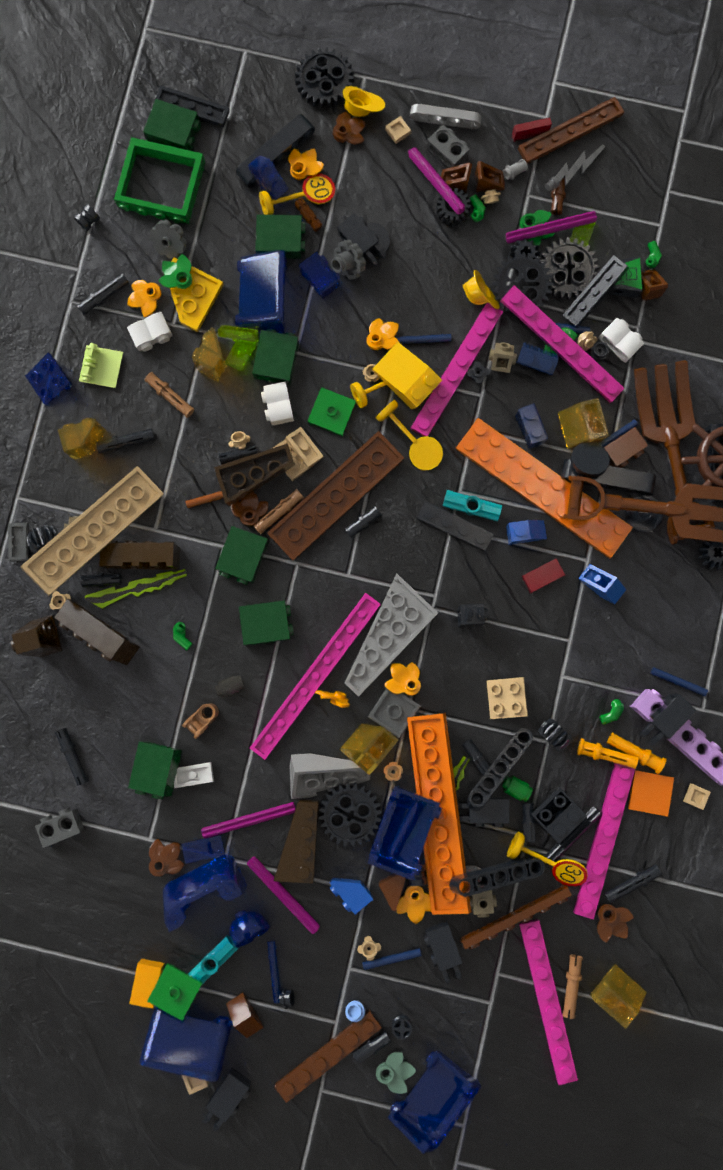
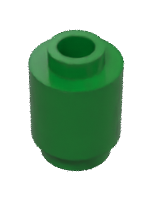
M514 775L506 777L502 784L503 792L519 801L523 800L526 802L533 790L527 782Z

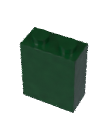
M155 99L143 134L146 141L190 150L194 146V136L200 130L201 121L199 120L198 113Z
M257 214L255 249L257 258L301 259L302 252H305V240H302V234H306V223L302 222V216Z
M272 329L261 330L252 371L254 379L274 383L286 382V385L291 386L299 347V339L295 334L288 332L280 334Z
M231 526L215 569L219 571L220 576L230 579V576L238 578L237 582L248 585L249 582L253 584L269 540Z
M285 600L239 607L243 644L245 646L291 640V635H294L293 624H289L288 616H291L290 604L286 605Z
M139 741L128 788L134 789L135 793L140 795L150 793L152 798L163 800L164 797L172 796L182 750Z

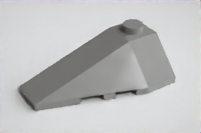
M311 753L291 755V799L317 796L316 792L323 790L331 792L332 787H337L339 784L346 786L347 782L351 786L355 782L358 784L369 781L372 765Z

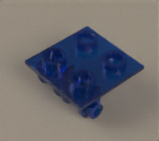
M50 352L25 375L45 406L63 389L68 391L72 388L71 381L67 379L65 372L58 366L56 359L52 357Z

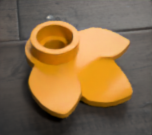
M294 149L289 155L290 173L294 179L301 180L307 175L314 176L324 167V163L317 161L315 149L308 150L303 154Z
M137 280L131 284L134 292L128 298V306L134 308L141 307L143 317H148L157 307V300L161 297V288L156 283Z
M380 318L374 320L369 326L370 334L366 339L367 345L372 350H379L381 348L391 349L399 342L394 337L398 332L399 324L395 322L383 323Z
M413 662L409 663L407 667L399 663L391 664L390 669L393 679L387 681L384 684L385 687L394 694L416 695L421 688L420 681L418 680L420 675L419 668ZM408 683H413L415 687L409 688Z
M315 691V693L320 694L321 699H331L330 703L341 708L349 707L350 705L348 703L349 699L343 692Z
M408 886L405 890V895L399 899L396 909L397 913L403 914L407 912L409 919L413 923H419L423 919L425 911L431 912L429 894L424 893L421 886ZM418 893V896L413 898L412 894Z

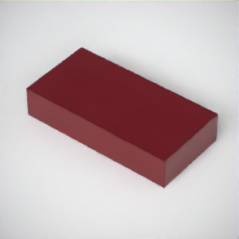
M550 117L514 125L512 132L513 142L536 137L549 131L552 125Z
M554 559L521 577L529 592L532 593L565 576L557 559Z

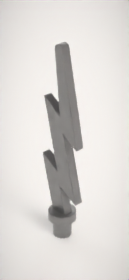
M601 145L587 159L585 158L584 151L569 171L566 162L557 175L550 178L549 182L545 184L546 190L556 189L563 177L566 186L580 167L583 174L605 146Z

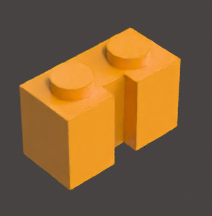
M141 959L138 962L129 1004L154 1008V1005L147 1002L163 972L165 963Z

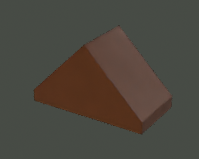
M482 161L477 162L475 171L476 192L504 190L503 171Z
M466 163L443 169L441 178L452 188V191L458 188V192L463 190L466 194L472 164Z
M655 269L641 272V295L643 301L661 297L667 290L668 283Z
M401 869L379 881V886L392 911L397 909L407 875L406 869Z
M244 992L226 1003L233 1026L244 1037L248 1038L264 1028Z

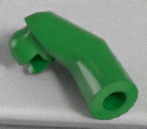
M474 194L470 197V202L474 206L471 218L475 222H479L484 218L486 207L479 197Z
M652 241L647 245L651 253L646 259L648 268H655L662 258L657 242Z
M177 622L173 627V639L187 651L193 643L185 637V624Z
M619 699L611 702L612 709L609 713L599 716L602 725L620 718L624 710V704Z

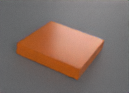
M635 770L628 809L668 816L674 777Z

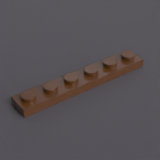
M613 97L519 145L518 151L526 163L529 164L623 116L624 110L617 98Z
M563 885L460 938L465 949H474L480 945L481 941L485 939L492 940L498 936L497 933L513 929L516 923L520 921L527 922L538 912H547L551 909L550 906L555 903L562 904L566 902L572 894L569 888Z
M368 1010L361 1021L353 1022L275 1083L274 1087L287 1103L378 1032L382 1025L371 1010Z

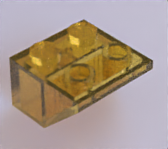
M211 327L209 332L206 331L203 335L202 344L199 348L195 349L192 360L199 372L218 382L227 365L217 333Z
M599 398L580 402L558 412L567 449L576 447L583 442L604 440L608 436Z
M93 418L83 419L81 423L75 425L73 423L66 424L62 429H58L64 452L74 460L92 455L96 448V442L101 440L105 432L104 427Z
M361 724L339 750L370 775L398 742V739L384 727Z
M615 964L591 992L590 996L626 1029L639 1013L646 991Z

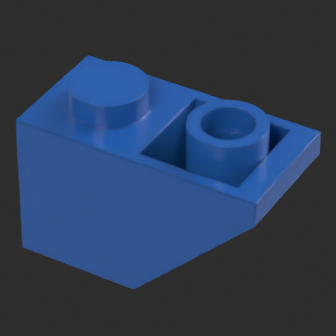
M332 878L330 880L332 885L330 887L331 891L336 897L340 896L344 902L342 904L349 913L352 911L354 914H357L373 900V895L361 880Z

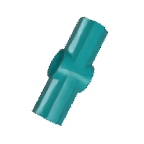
M450 490L446 491L443 507L464 512L469 516L475 515L497 522L502 510V505L479 499L477 496H468ZM475 502L477 509H469L467 503Z
M227 935L188 974L204 983L238 950L237 943L232 937ZM212 959L216 966H209L207 960Z

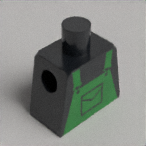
M640 256L621 260L628 265L629 269L608 294L638 298L642 292Z

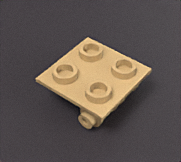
M524 677L487 680L490 719L528 716Z

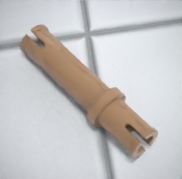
M153 372L146 376L144 381L152 386L159 396L162 395L185 415L186 418L194 412L195 409L177 395L167 382L160 380Z
M295 489L284 500L281 499L274 509L254 525V528L261 535L284 514L292 511V508L304 497Z
M574 954L570 955L569 972H566L568 980L562 1013L563 1017L568 1018V1011L570 1010V1019H575L579 981L582 980L580 972L583 957L578 955L577 963H575Z

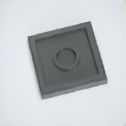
M386 688L368 717L400 738L408 727L407 717L415 716L421 706L403 693L394 694Z

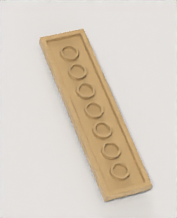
M137 466L21 566L22 570L50 596L159 500L164 493Z

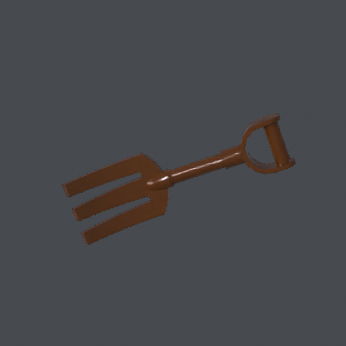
M686 360L675 362L680 424L676 422L667 365H655L658 428L656 427L652 410L647 369L644 367L634 369L637 405L643 438L651 442L664 444L667 449L676 488L675 496L687 484L684 467L681 463L680 440L693 431L692 426L695 424L690 394L688 361ZM669 517L667 520V533L670 543L673 545L677 544L678 540L688 539L678 536L673 526L672 517ZM703 521L704 524L695 525L715 529L714 521Z
M569 476L568 480L571 481L568 511L567 514H564V519L590 520L596 517L602 509L620 511L621 509L664 514L667 517H672L674 529L680 538L723 543V530L689 525L690 520L723 522V508L692 503L693 498L723 501L722 487L688 483L679 491L674 501L658 502L605 494L602 486L595 480L587 477ZM583 483L592 484L600 494L601 502L599 508L588 516H579Z

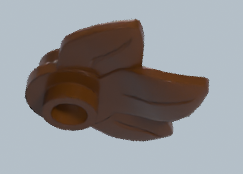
M348 112L341 113L337 117L336 125L333 128L334 139L340 143L348 141L351 144H360L364 142V138L360 133L365 127V121L356 117L351 119Z
M252 492L242 498L241 501L231 505V510L234 516L240 518L243 525L252 527L259 521L260 517L267 513L269 506L267 501L259 502L257 495ZM248 515H253L252 518H246Z
M159 839L152 843L149 849V856L151 858L149 871L153 876L161 877L166 873L176 874L184 867L183 862L178 860L180 844L170 843L164 846ZM161 863L162 869L156 870L155 864Z
M611 904L602 905L598 910L600 921L597 925V932L604 942H607L612 934L620 938H627L628 928L626 922L633 919L631 912L624 907L615 908ZM607 910L610 911L609 917L604 916V913Z

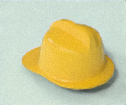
M348 86L343 89L342 94L346 100L344 108L356 117L366 116L370 112H379L385 108L384 100L375 94L354 86Z
M474 270V277L463 285L467 298L474 304L490 303L495 309H500L499 302L495 300L496 297L486 285L479 271Z

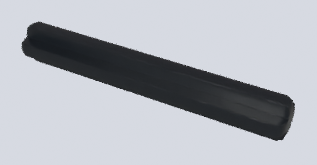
M595 806L586 813L587 817L544 857L556 862L602 815L601 811ZM544 862V865L546 867H551V865Z

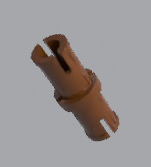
M564 177L559 182L560 185L551 192V198H553L551 214L556 215V208L558 215L563 213V199L566 198Z

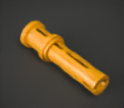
M613 732L607 740V744L628 755L638 757L639 763L642 766L646 765L654 769L657 774L662 771L666 764V758H660L653 754L651 750H644Z
M583 738L580 739L577 755L579 756L583 754L592 757L593 760H599L600 758L636 769L639 759L638 757L603 748L600 743L586 742Z

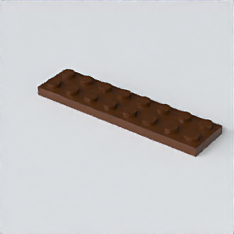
M378 431L267 534L292 561H295L404 460V457Z

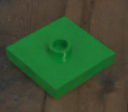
M321 387L307 423L343 436L356 401Z
M167 963L147 1002L182 1021L203 982Z

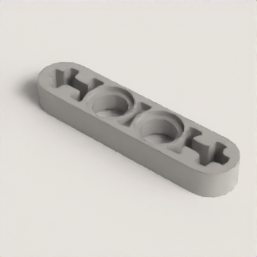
M413 104L410 110V118L414 121L477 129L481 125L482 116L473 111L423 104Z

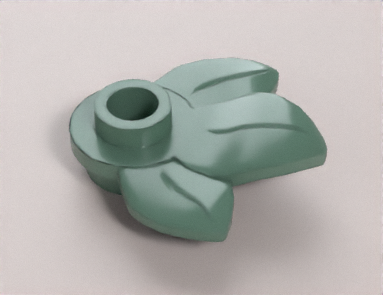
M394 1052L387 1057L386 1062L378 1065L376 1077L379 1082L387 1084L390 1091L403 1094L407 1093L404 1080L411 1077L416 1072V1069L410 1063L403 1061L402 1052ZM387 1069L389 1070V1074L383 1075L382 1071Z

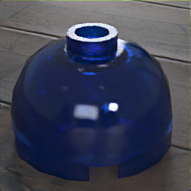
M242 910L235 914L236 919L232 921L229 927V935L234 947L240 948L254 941L253 939L258 935L259 937L264 935L270 927L264 916L259 912H246V910Z

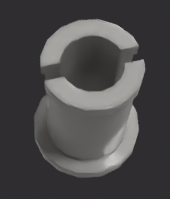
M521 159L511 166L507 165L503 169L504 177L507 180H513L516 175L527 171L526 161Z

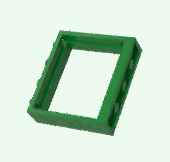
M131 137L114 197L118 208H122L126 212L130 210L135 211L143 216H147V214L152 215L160 220L170 219L178 224L179 222L189 224L205 166L203 154ZM137 154L193 167L182 209L125 196Z

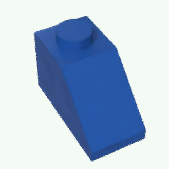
M544 520L512 522L506 526L509 545L547 539Z
M591 564L588 565L578 578L601 598L613 604H616L626 591V588L617 577Z

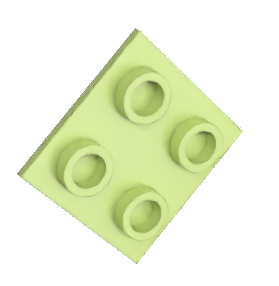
M90 343V346H86L79 382L116 388L123 352L97 347L98 345Z

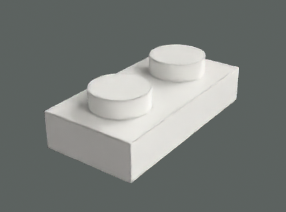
M212 763L179 767L174 781V788L214 782Z

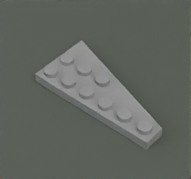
M397 573L345 681V684L358 697L438 614Z

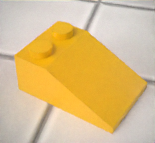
M399 342L372 368L410 409L417 408L442 381L428 365Z

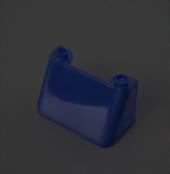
M274 250L242 256L241 260L237 261V270L240 272L239 315L235 316L236 326H239L240 333H261V330L266 331L267 329L275 330L277 333H285V323H283L285 316V276L287 271L285 250Z
M394 784L367 863L411 880L414 879V876H419L422 867L419 864V858L432 821L440 816L442 807H439L440 802Z
M221 855L165 885L162 893L164 922L169 932L183 924L186 919L185 911L191 905V902L217 889L220 896L225 900H232L243 895L248 886L235 859L231 855Z
M155 1006L139 1063L145 1067L206 1081H218L223 1070L233 1023L225 1016H218L216 1019L208 1021L185 1015L181 1021Z
M433 1051L426 1059L428 1062L426 1067L428 1069L408 1097L401 1102L396 1101L390 1108L391 1113L387 1117L423 1154L433 1152L439 1147L481 1088V1084L440 1051Z

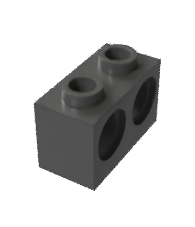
M444 125L427 140V150L447 168L462 165L468 159L470 149L467 143L463 140L460 141L455 136L453 130L447 129ZM440 140H445L446 143H441V142H439V141H440ZM457 152L460 155H453L452 153Z
M70 808L59 811V816L52 818L50 815L40 819L41 823L35 825L43 848L85 831L77 809L71 811ZM66 818L72 820L71 828L65 825ZM48 825H50V826L53 827V829H54L53 835L48 834V832H47V826H48Z

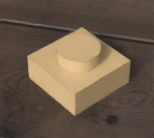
M401 116L385 126V130L395 144L411 134L410 128Z
M690 783L683 802L704 810L710 791Z
M202 1065L182 1074L189 1095L209 1085Z

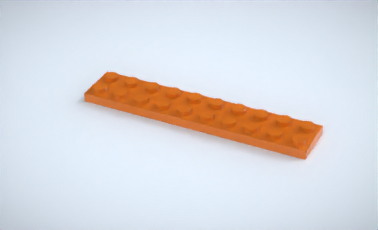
M477 418L456 447V450L609 559L612 558L633 528L606 509H602L596 517L590 520L564 519V514H567L571 483L561 478L556 472L479 418ZM582 492L579 516H588L594 513L600 505L584 492Z
M446 713L407 717L432 915L471 913L470 897L455 894L449 887L450 880L454 876L466 873ZM463 882L460 884V890L464 887Z

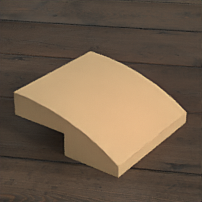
M302 427L286 436L284 441L275 446L278 447L288 443L295 466L285 471L291 481L297 479L323 458L321 452Z

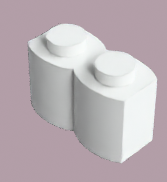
M162 312L150 315L144 320L137 321L127 327L139 351H148L153 348L154 344L166 343L173 336Z
M618 318L598 337L625 363L644 344L641 335L637 332H632L629 329L628 323Z
M286 382L263 386L264 392H261L262 401L267 403L268 407L265 410L266 420L271 421L272 426L294 421Z

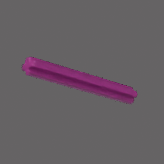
M415 147L409 150L408 154L411 160L457 214L464 212L465 205L419 150Z
M595 211L507 232L506 241L510 244L517 240L522 241L525 238L530 239L594 223L597 220V215Z
M294 802L207 826L201 829L203 838H209L295 813L296 806Z
M253 856L247 862L250 869L311 934L316 933L320 925L278 881H274L275 877Z

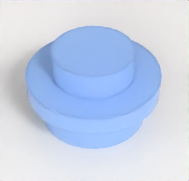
M351 1001L345 1009L346 1017L352 1022L361 1021L365 1015L364 1005L359 1001Z

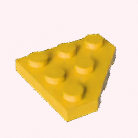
M173 257L171 262L177 263L178 259ZM192 266L190 271L192 276L191 286L187 289L174 287L170 288L181 324L198 332L224 283ZM182 278L180 282H185L186 278Z

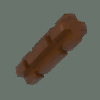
M299 198L295 202V207L298 211H301L302 216L311 225V228L315 232L319 231L322 228V223L316 218L317 216L311 208L306 205L304 199Z

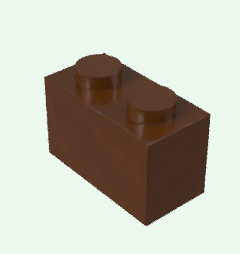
M636 427L604 447L610 458L609 466L625 467L629 464L628 460L634 456L637 459L645 453L644 449L648 444Z

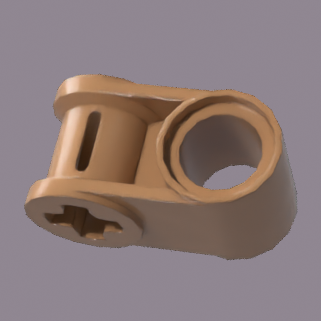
M212 703L204 704L182 726L192 732L194 738L197 739L217 718L219 710ZM206 707H210L213 711V715L210 718L204 714Z

